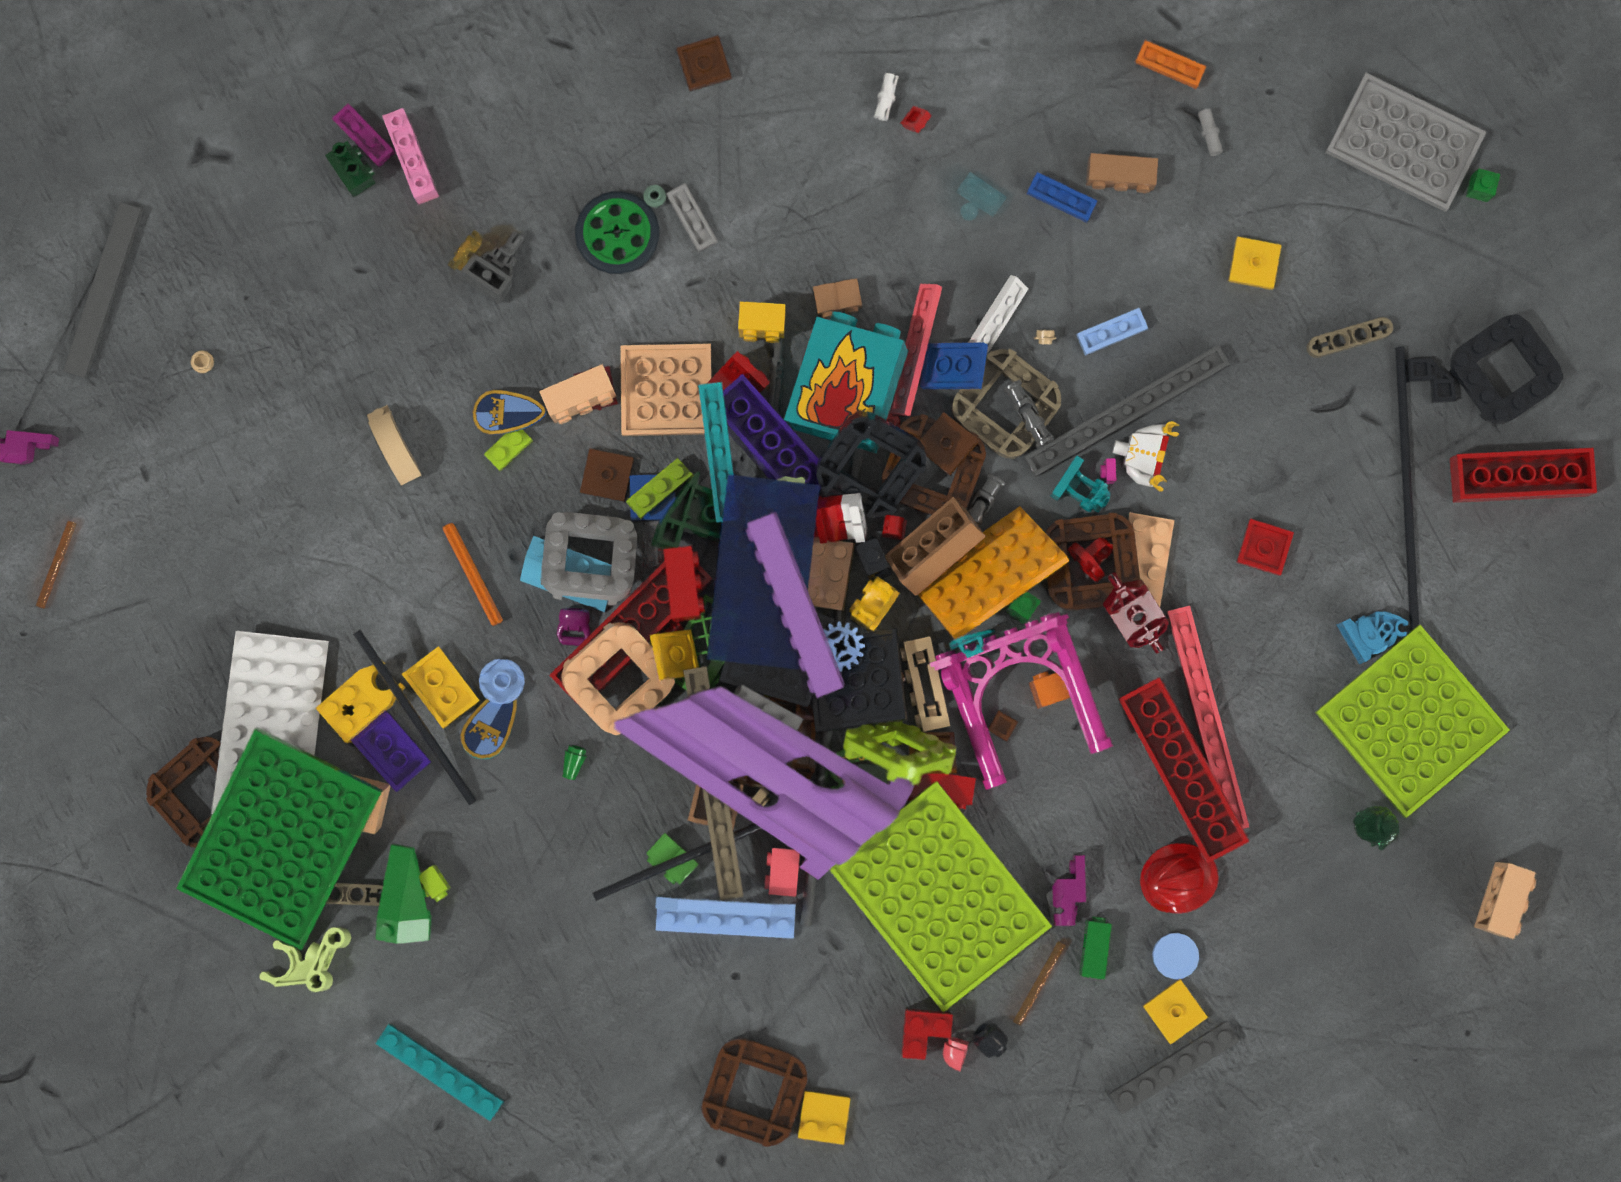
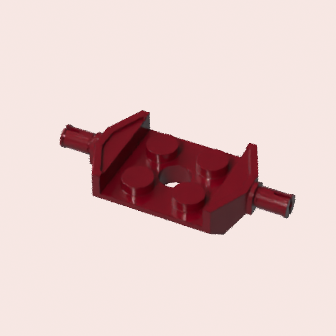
M1112 573L1113 577L1109 575L1108 579L1114 589L1104 601L1103 606L1130 647L1139 648L1149 644L1156 654L1160 653L1157 647L1160 651L1163 650V647L1158 641V637L1167 630L1169 624L1167 618L1142 579L1122 583L1117 573ZM1143 613L1142 619L1133 621L1135 614Z

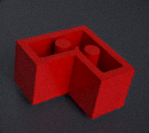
M905 1008L902 1058L926 1060L927 1037L951 1038L953 1014L951 1012Z

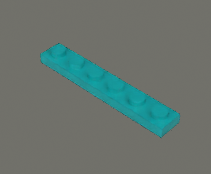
M722 382L699 384L716 522L739 520Z
M392 1024L387 1025L375 1043L489 1121L493 1119L504 1102L503 1099Z

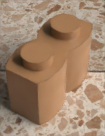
M857 279L813 287L818 316H823L824 319L831 318L832 312H845V314L850 315L858 313V309L862 308Z

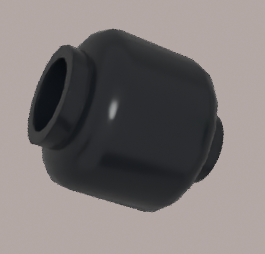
M986 1022L975 1030L974 1045L985 1057H1000L1005 1053L1008 1037L997 1024H988Z

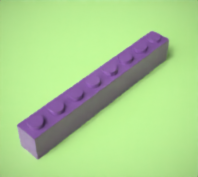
M774 512L747 523L749 527L746 529L750 541H754L758 549L755 550L759 563L764 564L766 572H764L765 580L768 585L772 584L775 592L772 594L776 606H780L784 615H781L784 627L789 628L791 631L790 642L793 649H798L801 658L798 661L802 671H807L809 676L807 684L811 693L815 692L816 696L820 697L843 688L845 685L777 513Z

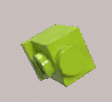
M432 865L420 874L422 890L425 889L426 897L431 896L432 899L439 902L448 895L446 891L451 887L436 865Z

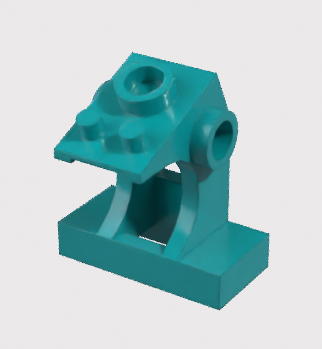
M1076 456L1050 497L1058 501L1063 492L1079 501V506L1090 513L1094 510L1099 513L1101 508L1106 507L1110 500V492L1107 489L1108 485L1100 479H1096L1094 482L1084 476L1078 470L1084 460ZM1080 482L1092 489L1087 498L1075 491Z

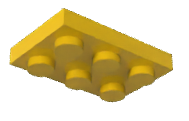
M439 646L402 674L443 729L480 702V699Z

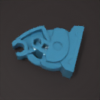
M1383 611L1374 612L1366 617L1362 616L1356 619L1355 622L1349 618L1337 624V627L1358 663L1362 664L1368 661L1371 655L1379 654L1392 646L1397 637L1406 636L1407 632H1400L1398 626L1399 624L1407 626L1408 621L1391 612Z

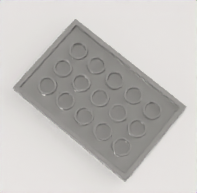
M1365 73L1325 153L1446 212L1468 171L1486 131Z

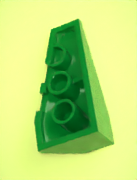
M398 844L391 845L377 914L376 940L395 944L430 940L431 914L430 910H427L424 899L426 893L425 889L422 890L419 878L421 873L414 847Z

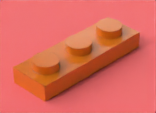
M1146 40L1135 61L1139 65L1197 89L1206 69V66Z

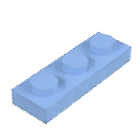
M1137 308L1079 332L1076 336L1084 354L1088 355L1146 331L1148 326L1140 308Z

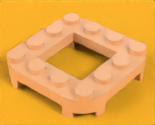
M621 622L605 625L603 627L604 630L571 660L569 658L566 660L562 671V684L569 695L602 730L613 735L621 734L615 730L616 720L654 708L670 693L675 683L674 679L659 681L652 646L632 625ZM622 648L649 679L615 709L587 678Z

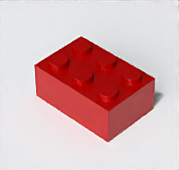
M692 546L664 549L672 620L674 622L701 619V613H705L703 597L699 598L698 593L699 590H702V581L700 574L696 575V568L700 567L697 551H693Z

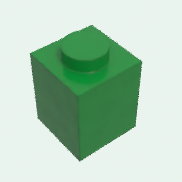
M1478 168L1471 175L1466 197L1488 202L1496 194L1501 174Z

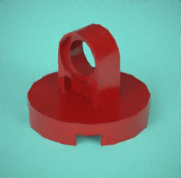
M1101 537L1086 549L1074 543L1067 550L1074 561L1077 560L1082 566L1080 568L1093 581L1099 582L1105 576L1099 565L1111 554L1113 545Z

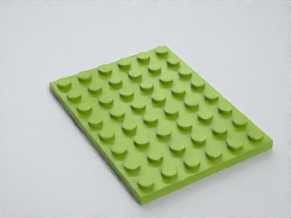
M937 781L902 807L897 818L885 829L876 832L863 843L849 860L841 865L835 864L829 869L943 1012L1052 927L1050 922Z

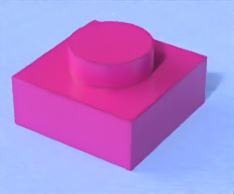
M1115 458L1106 459L1104 465H1100V477L1104 478L1106 484H1114L1116 482Z

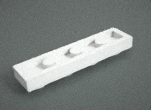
M1010 275L968 342L986 343L988 345L987 354L1029 289L1016 276Z

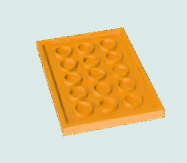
M1020 506L983 531V534L986 536L918 594L919 598L954 639L963 637L1069 562L1067 555Z

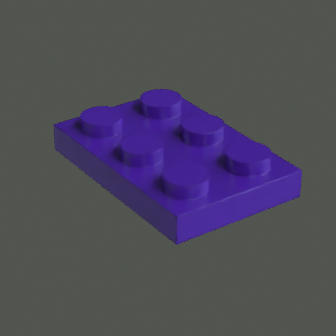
M387 710L351 740L395 792L401 790L432 762Z

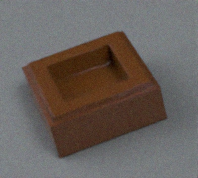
M998 710L988 727V731L1007 742L1018 721Z

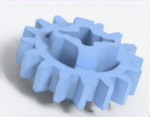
M837 621L836 627L829 623V630H823L840 672H842L843 666L850 670V663L858 664L859 662L856 657H863L864 655L859 651V648L865 647V644L859 643L863 636H856L855 633L858 629L855 627L850 630V623H846L844 627H842L840 621ZM840 631L837 637L833 639L828 638L831 633ZM849 634L854 640L855 648L849 645L847 640ZM840 640H843L842 644L845 646V649L837 653L834 643H839ZM846 654L852 655L849 659L839 662L841 656Z

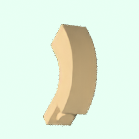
M388 405L368 414V423L373 435L399 483L403 485L421 476L418 465L406 446Z

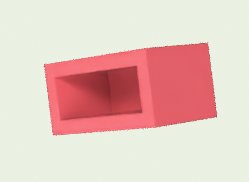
M772 848V852H767L766 866H771L770 875L765 876L764 889H769V895L796 897L800 853L794 849Z

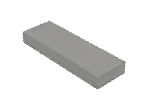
M686 183L666 193L698 253L718 243Z

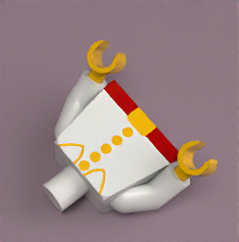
M1170 421L1166 425H1150L1132 433L1128 443L1115 441L1112 453L1125 456L1122 467L1126 468L1127 474L1137 484L1154 487L1159 492L1164 490L1158 484L1161 481L1167 482L1160 475L1169 436L1165 435L1169 434L1177 437L1179 433L1172 432L1171 430L1174 426H1180L1178 423Z

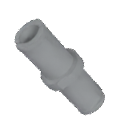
M1211 109L1202 110L1198 113L1203 132H1201L1202 137L1206 140L1210 156L1219 155L1223 152L1218 135L1220 133L1219 128L1215 125Z

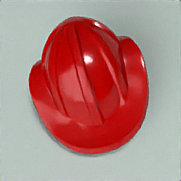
M1174 843L1159 848L1147 859L1140 875L1141 890L1145 899L1152 907L1165 913H1187L1202 907L1214 895L1219 881L1218 869L1214 860L1207 863L1200 848L1188 843Z

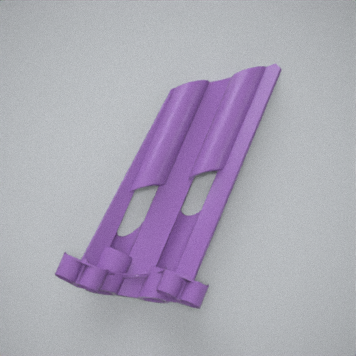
M722 687L705 690L693 694L680 702L662 708L647 709L615 721V730L803 855L805 859L801 866L799 865V868L817 880L835 864L841 865L845 863L876 832H880L889 826L899 815V810L905 805L915 785L911 784V781L900 777L896 778L895 782L888 780L887 783H884ZM802 756H809L842 778L845 785L839 789L821 788L795 772L785 763ZM749 775L777 794L779 800L774 806L764 807L728 783V781Z

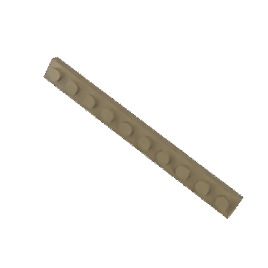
M707 667L684 670L688 697L710 689ZM703 789L720 901L743 897L729 806Z

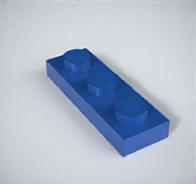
M1038 172L1027 191L1028 195L1086 223L1097 203V200Z

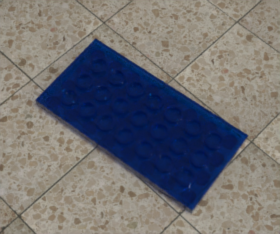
M727 475L707 650L708 660L799 669L798 659L801 656L798 649L794 650L791 645V631L789 628L784 627L781 615L784 614L781 607H777L773 600L772 594L775 593L772 584L768 585L765 580L764 572H766L763 563L758 562L755 550L758 549L755 542L750 541L746 529L749 528L747 523L776 512L808 590L820 485Z

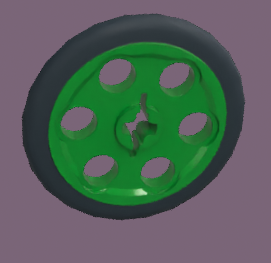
M611 191L593 198L584 206L575 225V240L582 257L591 266L609 274H624L642 267L651 258L659 241V224L653 209L643 199L625 191ZM611 206H620L622 209L621 213L618 216L610 215L609 209ZM633 214H638L642 217V221L638 225H632L629 222V218ZM594 218H600L603 220V226L599 229H594L591 227V221ZM616 227H619L620 231H624L620 233L618 238L611 234V232L615 231ZM641 236L644 239L643 245L634 247L631 244L632 238ZM596 240H603L605 247L601 251H596L593 249V243ZM616 249H623L626 252L622 260L614 259L613 252Z

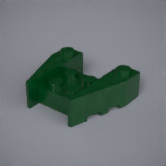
M697 471L690 477L657 524L651 546L662 550L679 547L682 533L685 531L721 543L715 567L737 574L743 570L748 553L739 551L734 544L737 533L745 531L746 506H743L738 501L739 520L716 522L712 489L697 484L700 472ZM746 489L740 494V497H743L745 502H747ZM743 535L742 539H738V545L742 548H746L747 544H749L747 535Z

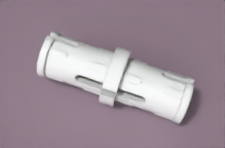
M885 73L881 92H878L877 98L879 100L874 117L879 120L888 121L891 104L895 101L894 92L899 78L895 74Z

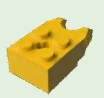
M879 577L874 582L870 580L862 592L864 597L861 601L857 598L849 609V612L852 613L850 619L868 632L876 630L900 594L894 587Z
M373 664L358 670L316 707L317 711L345 743H352L351 740L385 710L391 708L396 701V697L390 689L381 691L377 687L376 677L379 672ZM399 683L398 685L403 691L405 686ZM348 706H354L352 710L354 712L353 715L347 714Z

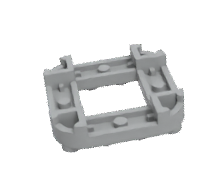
M573 512L554 513L546 526L540 578L541 585L553 594L555 599L562 600L563 595L608 600V605H616L617 601L623 600L632 591L637 548V533L634 524L629 520L617 517ZM568 536L613 541L611 576L565 571Z

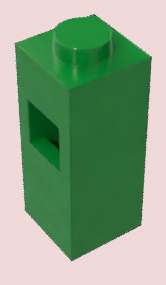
M1026 591L1012 601L1004 612L1024 624L1029 620L1041 601Z
M1092 916V921L1086 920L1079 975L1082 977L1105 980L1112 924L1106 923V918Z

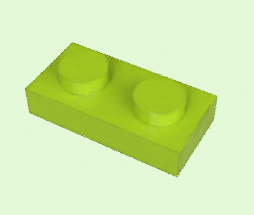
M523 429L506 433L484 455L501 471L533 440Z

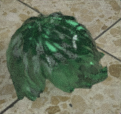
M1373 806L1355 813L1356 817L1353 818L1352 822L1355 826L1354 830L1358 837L1371 843L1372 847L1377 845L1378 849L1383 851L1397 838L1399 834V821L1397 816L1388 808Z

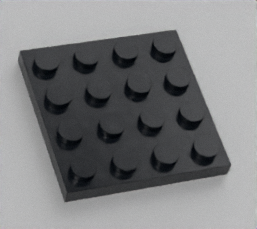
M745 592L719 681L735 686L743 685L752 691L808 707L812 695L807 684L809 676L807 671L803 672L798 659L801 656L798 649L794 650L791 645L790 637L792 634L789 628L784 627L781 615L784 614L781 607H777L774 600ZM817 614L822 628L826 631L829 630L828 624H833L834 619Z
M896 629L856 634V636H863L859 643L865 644V647L859 648V651L864 655L863 657H856L859 662L858 664L850 663V670L843 666L840 673L845 683L844 687L817 697L815 692L812 693L815 732L822 733L861 727V725H877L907 720L898 633ZM850 635L847 640L849 645L855 648L854 640ZM840 640L839 643H834L837 653L845 649V646L842 644L843 640ZM846 654L841 656L839 662L849 659L852 655Z

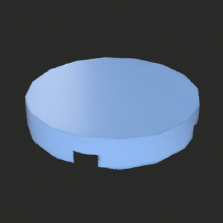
M495 659L487 663L481 670L479 677L480 691L486 699L496 704H507L516 700L523 692L525 684L524 673L519 665L508 659Z
M1168 933L1155 943L1152 952L1153 963L1157 970L1165 977L1183 979L1191 975L1197 968L1199 961L1198 948L1188 936L1180 933Z

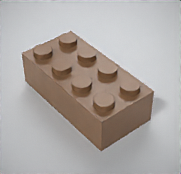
M952 497L889 551L885 558L900 582L917 596L986 536L970 513Z

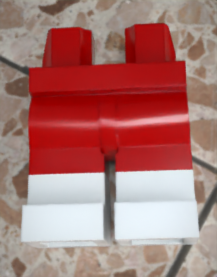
M860 493L825 498L816 497L815 503L803 505V519H815V522H810L806 525L808 538H819L820 544L827 543V541L837 542L844 539H855L856 543L865 542L867 525Z

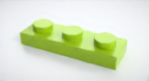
M677 458L627 499L626 503L642 519L689 480L693 474Z

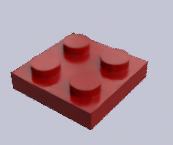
M1249 519L1236 563L1281 576L1294 532Z

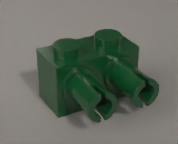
M348 141L344 143L338 142L333 145L332 151L327 153L325 157L354 198L376 183L372 178L375 173L368 163L364 165L359 159L363 155L356 145L351 147Z

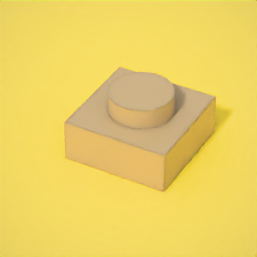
M761 787L752 799L765 806L770 800L767 796L770 792Z

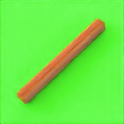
M453 523L445 525L443 531L491 625L496 626L500 624L503 619Z

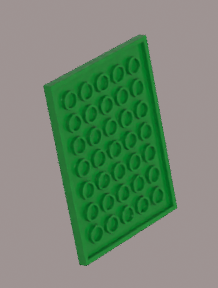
M256 727L176 889L302 951L383 790Z

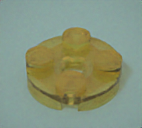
M474 229L471 235H468L454 253L455 257L452 260L450 259L447 265L453 270L458 269L461 271L468 262L469 256L467 255L470 251L475 253L481 246L483 241L480 238L481 234Z

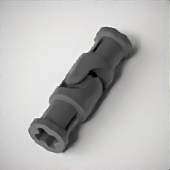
M1020 379L1008 385L1003 391L1010 396L1018 417L1025 423L1027 432H1030L1037 443L1035 446L1040 448L1055 439V437L1048 432L1044 425L1045 420L1043 417L1037 416L1039 415L1038 409L1031 396H1027ZM1028 404H1031L1033 406L1030 408H1025L1023 412L1020 413L1021 408H1023L1024 406Z
M990 473L986 476L988 479L983 488L978 490L972 499L970 509L967 510L977 525L982 524L983 516L988 514L996 501V494L1006 484L1000 478ZM979 498L986 501L989 507H987L983 501H978L976 499Z

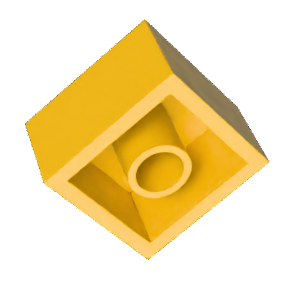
M740 301L739 338H743L747 342H756L757 339H766L768 343L779 342V339L784 338L785 304Z

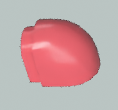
M951 1037L948 1041L944 1042L943 1057L948 1066L961 1071L969 1046L968 1041Z

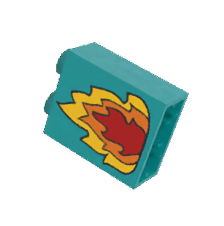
M832 312L830 320L816 317L784 421L792 430L832 441L846 419L858 410L874 413L887 420L908 354L904 340L899 339L901 331L880 323L875 324L873 332L856 327L858 319L841 312ZM866 438L860 442L857 448L877 453L879 445Z

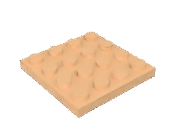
M711 344L621 345L622 436L705 435L698 385L707 384L712 378Z

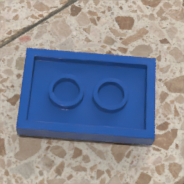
M984 342L928 343L920 387L923 389H982L988 345Z

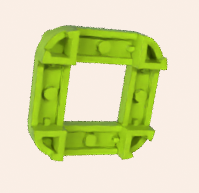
M903 721L877 725H861V727L847 729L843 744V749L846 750L845 757L850 760L861 756L888 769L887 779L895 782L896 778L900 777L911 781V784H918L922 774L937 769L949 774L952 770L957 747L938 740L937 736L921 732L920 728L904 724L902 723ZM884 742L892 747L907 744L921 752L902 756L896 753L895 749L885 747L879 743Z

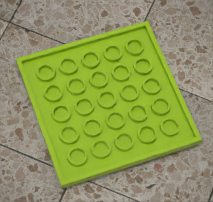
M1421 625L1410 631L1315 711L1317 716L1403 818L1411 815L1510 731Z

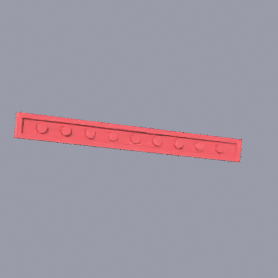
M1186 606L1167 611L1206 761L1244 829L1249 828L1191 608Z

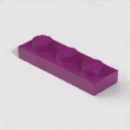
M346 104L332 117L333 121L378 167H381L395 154V151L349 104Z

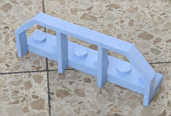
M658 895L656 897V931L794 938L796 903L761 904L750 903L747 900L745 902L709 901V898L692 900L668 898Z

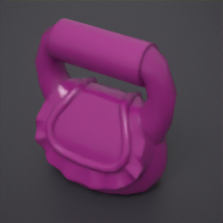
M562 608L560 610L557 637L562 645L579 646L590 635V614L588 610L579 608ZM564 630H567V632L581 631L584 632V637L562 636Z

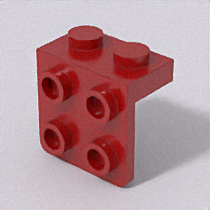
M736 351L707 383L722 382L724 391L743 374L760 393L770 381L762 371L757 370L750 363V360L745 355Z

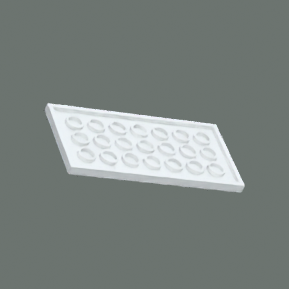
M243 631L235 632L211 814H213L256 727L315 755L320 716L316 707L321 704L329 641Z

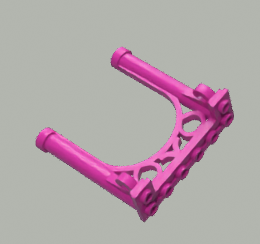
M1059 612L1040 618L1041 623H1039L1038 619L1026 623V629L1018 631L1017 627L1004 631V637L997 639L996 635L985 638L983 639L984 652L967 658L962 652L956 654L955 650L935 656L936 661L930 663V666L934 667L935 671L941 669L944 685L948 690H952L984 778L982 782L985 790L1004 784L1007 781L983 717L981 707L982 696L992 677L1009 665L1033 662L1054 670L1063 679L1068 689L1090 753L1093 754L1113 746L1110 737L1107 738L1069 634L1066 625L1068 624L1066 620L1069 618L1068 614L1060 616ZM1027 638L1024 644V653L1027 656H1023V652H1016L1010 647V644ZM1038 639H1043L1048 644V650L1042 657L1033 654L1031 651L1032 642ZM976 643L966 645L965 649L975 650ZM1000 648V657L994 662L996 666L993 668L991 659L982 654ZM1053 652L1057 653L1061 666L1049 660ZM967 660L966 663L964 664V668H963V665H962L961 662ZM983 661L986 664L987 672L983 678L975 677L971 674L970 667L972 663ZM968 680L979 683L975 696H973Z

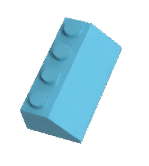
M533 536L525 556L520 581L546 590L540 581L545 540ZM567 548L565 571L611 576V564ZM562 595V597L605 612L608 606V600Z

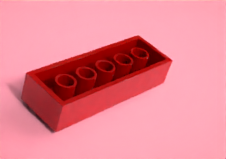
M1594 448L1456 454L1450 458L1453 503L1588 497L1597 493Z

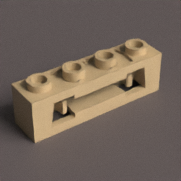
M931 637L903 642L900 654L902 662L907 661L908 670H905L907 684L911 683L913 692L909 694L912 706H917L918 714L914 715L916 726L921 728L922 732L949 727L950 722L938 670L935 671L934 667L930 666L931 662L936 661ZM925 650L929 662L926 668L934 702L938 703L940 716L937 715L935 704L927 706L929 717H926L923 704H925V698L918 667L914 666L912 655L915 654L917 665L926 662L923 653Z

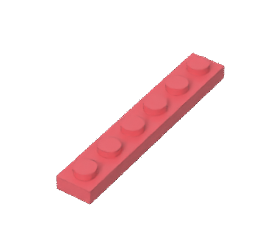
M920 284L905 343L908 354L889 412L892 415L911 416L942 287L937 284Z

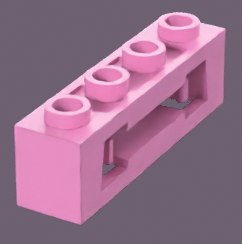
M404 108L383 115V120L413 197L418 205L439 197Z

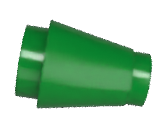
M569 745L568 749H565L562 777L576 780V776L587 757L585 748Z

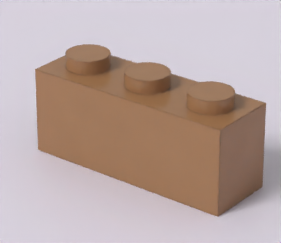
M1091 153L1088 159L1086 185L1092 186L1093 189L1113 187L1116 191L1136 189L1139 193H1149L1156 186L1158 158Z

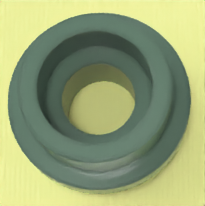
M651 185L644 191V201L650 207H660L666 200V193L662 187ZM656 192L659 196L657 199H652L650 197L651 194Z

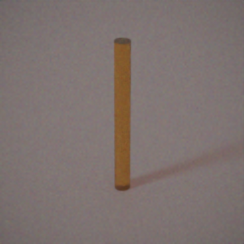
M67 521L37 600V607L45 609L75 530L76 523Z
M1060 941L1056 943L1014 1018V1023L1021 1026L1062 954L1066 946Z

